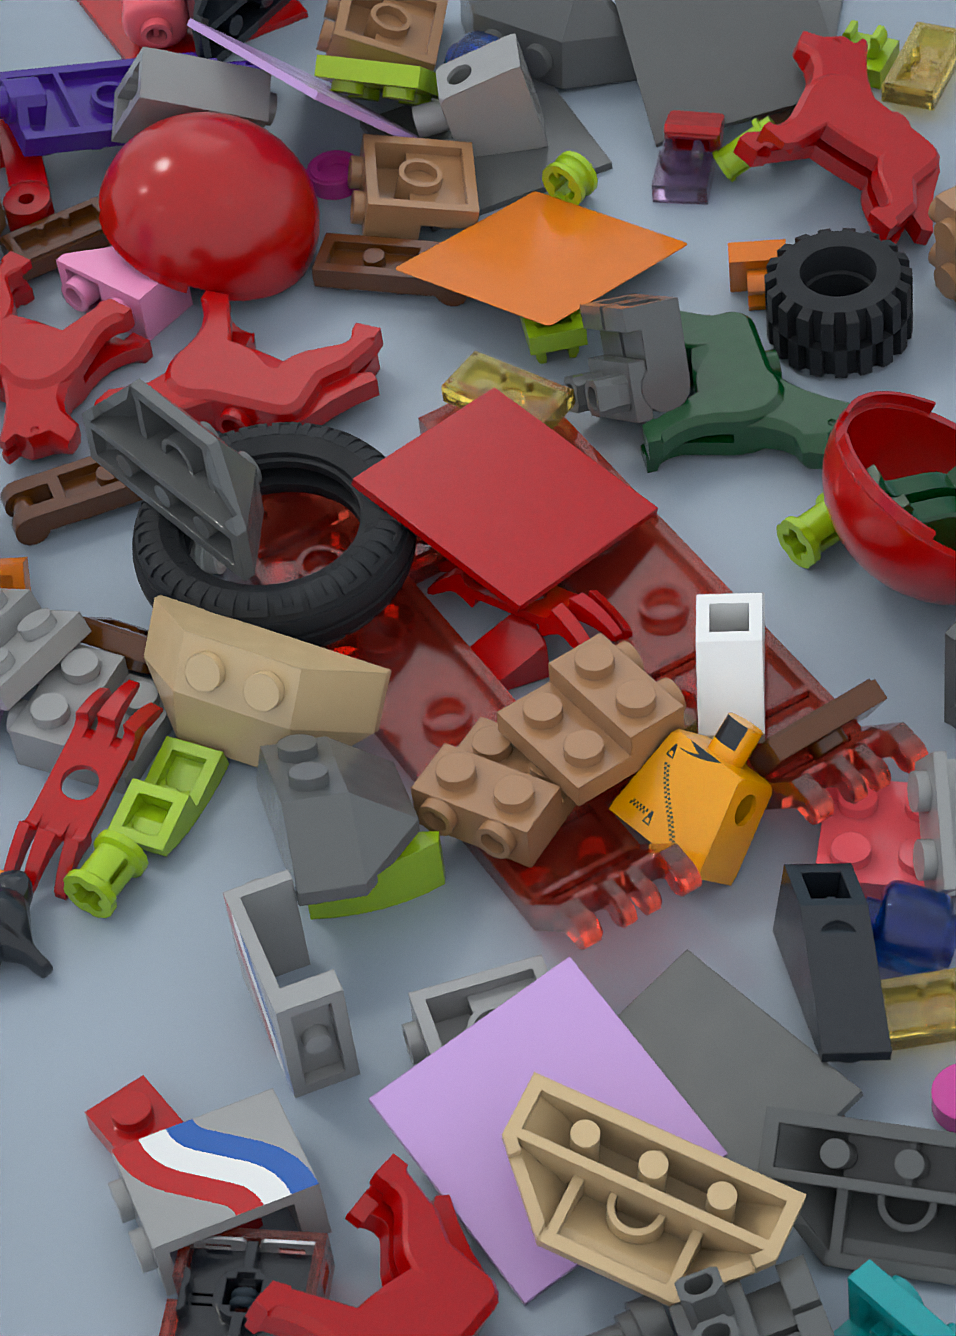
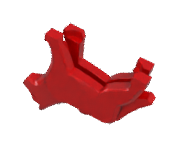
M803 31L794 48L792 57L804 74L806 86L792 114L781 124L775 125L769 121L763 126L761 132H746L739 137L733 153L750 167L810 158L827 171L862 191L860 198L862 210L871 232L879 234V240H891L897 244L903 230L906 229L915 244L926 246L933 233V221L928 216V210L933 201L934 191L940 174V155L937 149L911 127L904 115L899 112L890 111L875 98L867 73L868 44L864 38L854 43L844 36L823 37Z
M13 251L8 252L2 257L0 264V401L6 403L4 423L0 435V448L3 449V459L9 465L20 457L33 461L54 454L73 455L81 444V431L79 424L71 417L72 411L85 401L92 389L106 375L131 363L140 362L145 364L153 357L149 339L134 332L124 340L115 337L118 334L130 331L135 326L132 309L111 298L99 302L97 307L63 330L18 316L17 309L21 305L29 304L35 298L31 286L27 280L23 279V275L32 269L31 260Z
M206 290L201 297L204 317L197 335L174 356L163 374L147 382L149 386L178 405L198 422L205 421L209 423L215 431H220L221 434L232 430L236 433L239 432V428L267 423V426H272V423L300 422L302 426L304 423L323 425L346 410L380 395L378 381L375 376L380 370L378 353L384 345L381 328L355 323L351 331V338L345 343L307 350L282 361L255 350L256 341L254 333L240 329L232 321L231 305L227 294ZM125 387L109 389L95 401L94 405Z
M393 1153L374 1173L369 1181L371 1186L363 1193L345 1217L355 1228L371 1231L379 1238L382 1288L371 1295L359 1307H354L291 1288L290 1285L273 1280L254 1300L245 1315L248 1320L244 1326L254 1335L257 1332L263 1331L275 1336H477L499 1302V1291L495 1282L484 1272L473 1254L458 1222L450 1195H436L431 1202L408 1173V1164Z

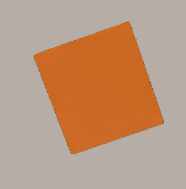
M532 192L397 266L396 270L537 323L551 326L579 310L580 305L591 303L684 248L687 246V243L541 192Z

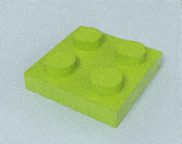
M317 54L314 76L331 82V91L348 94L347 97L379 102L380 92H382L383 98L398 100L399 104L409 106L430 102L431 98L439 99L436 72L424 67Z

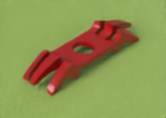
M450 560L438 565L439 571L446 573L441 575L427 588V594L435 595L447 591L455 592L472 608L482 601L539 625L541 636L560 635L572 648L590 639L579 621L595 628L614 642L633 637V631L622 615L597 590H589L587 596L583 592L576 594L555 586L543 595L544 598L534 601L517 613Z
M129 679L113 694L110 688L100 687L83 702L76 711L72 732L26 819L19 821L3 871L21 870L27 851L32 843L24 872L32 881L33 894L50 859L64 841L56 874L54 894L56 897L67 901L68 896L63 889V879L69 871L77 869L84 853L91 846V834L129 760L134 761L146 731L163 712V709L152 702L147 703L123 724V738L117 737L124 715L138 692L139 682ZM96 717H97V719H98V724H97L96 730L91 729V727H92V725H93V723H94V721H95V719H96ZM77 770H90L99 777L98 788L91 796L75 800L67 797L62 792L63 782L69 774Z

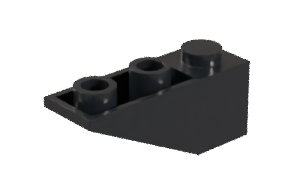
M784 864L773 934L821 1062L839 1061L855 1063L859 1061L891 1060L892 1047L869 907L852 864Z

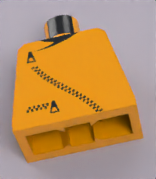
M732 712L727 714L713 739L682 729L671 732L615 798L609 810L696 879L731 886L739 872L772 795L771 784L745 764L762 737L763 732L750 721Z

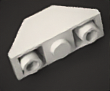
M765 592L696 595L698 734L713 739L727 714L732 712L750 721L763 732L758 743L765 741Z

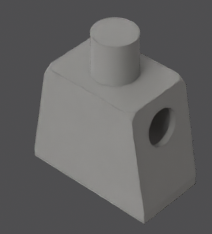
M515 33L440 65L436 70L439 99L412 107L415 126L420 138L450 130L454 141L472 142L474 157L548 146L543 110Z

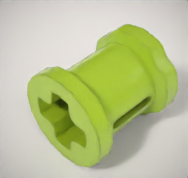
M823 492L817 496L813 507L798 517L788 516L776 526L777 537L781 547L794 563L806 569L821 559L822 552L840 541L830 521Z
M105 829L97 835L93 843L95 850L82 867L69 871L63 879V889L69 899L81 910L98 918H107L113 914L117 908V896L131 878L142 876L149 864L146 854L133 839L121 832Z

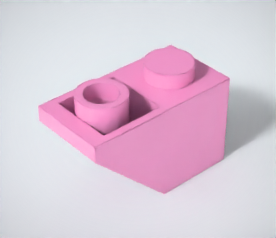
M113 246L65 253L56 260L62 283L61 291L66 303L77 311L88 313L97 307L99 302L111 298L132 309L135 326L127 333L131 334L134 332L150 341L193 305L189 286L185 294L150 279L126 262Z

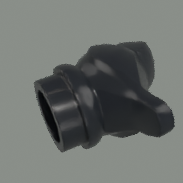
M0 869V965L2 961L22 964L41 978H45L53 972V966L36 948L32 937L30 905L33 899L32 881L23 871H3Z

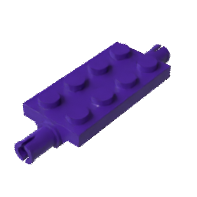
M196 52L180 53L198 57ZM136 58L0 72V119H3L9 125L24 157L48 156L54 153L89 149L100 150L107 147L124 146V143L111 141L115 90ZM247 60L227 62L261 69Z

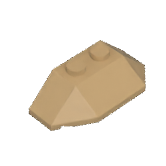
M159 595L154 599L144 659L177 739L222 751L227 758L258 768L260 746L277 744L280 739L295 734H306L315 738L326 736L353 746L379 730L391 675L390 669L227 616H221L163 595Z
M536 1072L533 1073L502 1133V1142L536 1245L667 1306L680 1303L674 1284L679 1278L710 1266L718 1267L724 1285L774 1266L807 1196L798 1190Z

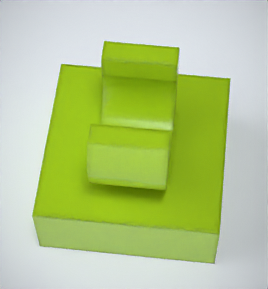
M851 20L842 36L854 43H857L862 38L867 41V73L871 88L881 89L900 58L899 40L888 38L887 30L882 25H878L872 35L858 32V21Z
M580 309L551 326H546L520 316L530 355H535L540 364L547 363L546 353L567 349L569 358H574L579 353V346L588 345L587 329L583 328Z

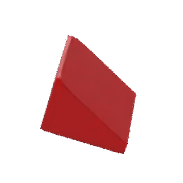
M680 110L670 111L664 125L666 148L669 151L712 154L715 150H719L722 148L724 114Z
M508 615L470 646L471 656L490 695L549 677L548 649L543 636L540 635L537 624L516 615Z

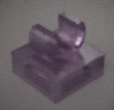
M665 139L662 150H659L651 185L653 203L708 205L715 173V159L712 152H705V147L701 140H694L692 151H673L672 139Z

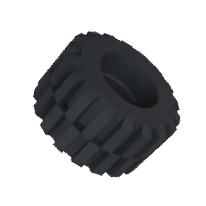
M828 228L818 230V234L815 235L803 234L796 237L795 244H784L777 250V257L769 260L767 274H764L767 338L769 344L773 345L777 351L778 357L780 359H788L790 367L798 371L805 368L809 369L810 375L823 377L824 374H835V378H848V374L858 373L861 376L872 373V367L874 366L885 367L892 363L893 355H901L907 348V340L911 339L913 332L912 268H909L907 255L905 252H898V245L891 240L881 241L879 240V234L870 231L858 233L855 228H843L842 231H831Z

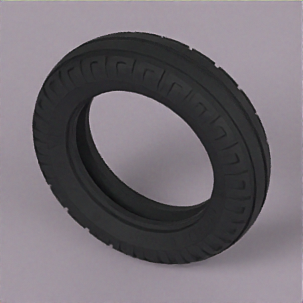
M300 422L272 423V426H267V423L239 428V432L236 433L232 430L219 435V437L237 452L244 451L249 454L256 462L262 475V482L259 484L261 496L282 492L319 495L342 504L356 516L360 526L353 543L341 556L319 571L296 580L268 585L240 584L217 578L202 570L191 558L190 553L194 543L193 539L143 500L134 525L132 555L138 582L152 608L155 597L163 595L205 609L206 611L249 623L319 647L335 643L345 638V634L351 635L358 631L391 603L408 576L417 545L416 534L351 485L354 477L384 459L385 456L376 448L354 435L318 424L304 423L302 426Z

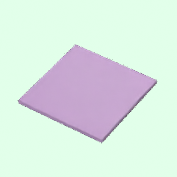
M189 19L188 27L311 98L393 136L420 138L356 100L347 97V95L331 91V86L314 76L194 19Z
M570 956L369 1098V1103L440 1195H450L457 1218L524 1306L579 1266L536 1245L502 1142V1133L534 1072L722 1157L728 1154Z

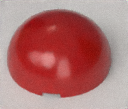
M192 112L162 119L141 130L120 149L109 165L100 187L99 221L106 238L126 262L142 274L164 286L185 294L187 293L188 286L227 294L230 301H249L270 297L285 291L297 283L307 272L317 250L320 235L319 204L314 186L305 167L294 152L278 137L265 128L240 117L215 112Z
M875 391L860 395L852 400L839 415L831 430L825 448L822 485L824 501L830 521L840 541L855 561L885 586L923 602L956 606V551L933 540L936 531L926 526L898 505L866 471L867 468L874 464L886 481L928 472L947 474L956 466V423L931 412L936 402L919 396L894 391Z

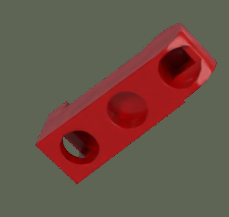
M0 119V169H6L10 189L3 197V207L9 231L12 232L53 215L55 211L43 156L24 157L9 125L3 119Z

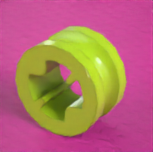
M574 151L561 153L555 162L550 163L542 172V181L550 196L579 205L585 199V196L592 194L598 186L597 174L591 163L584 156Z

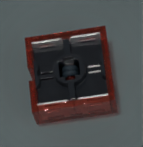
M234 1227L178 1249L172 1274L178 1299H167L159 1336H275L263 1331L257 1332L254 1335L244 1326L248 1320L245 1317L254 1300L273 1280L290 1285L293 1289L329 1299L335 1262L328 1233Z

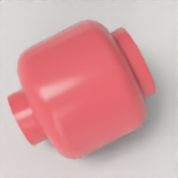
M121 0L124 32L133 43L140 47L165 49L178 44L186 36L189 28L187 23L190 19L187 0Z

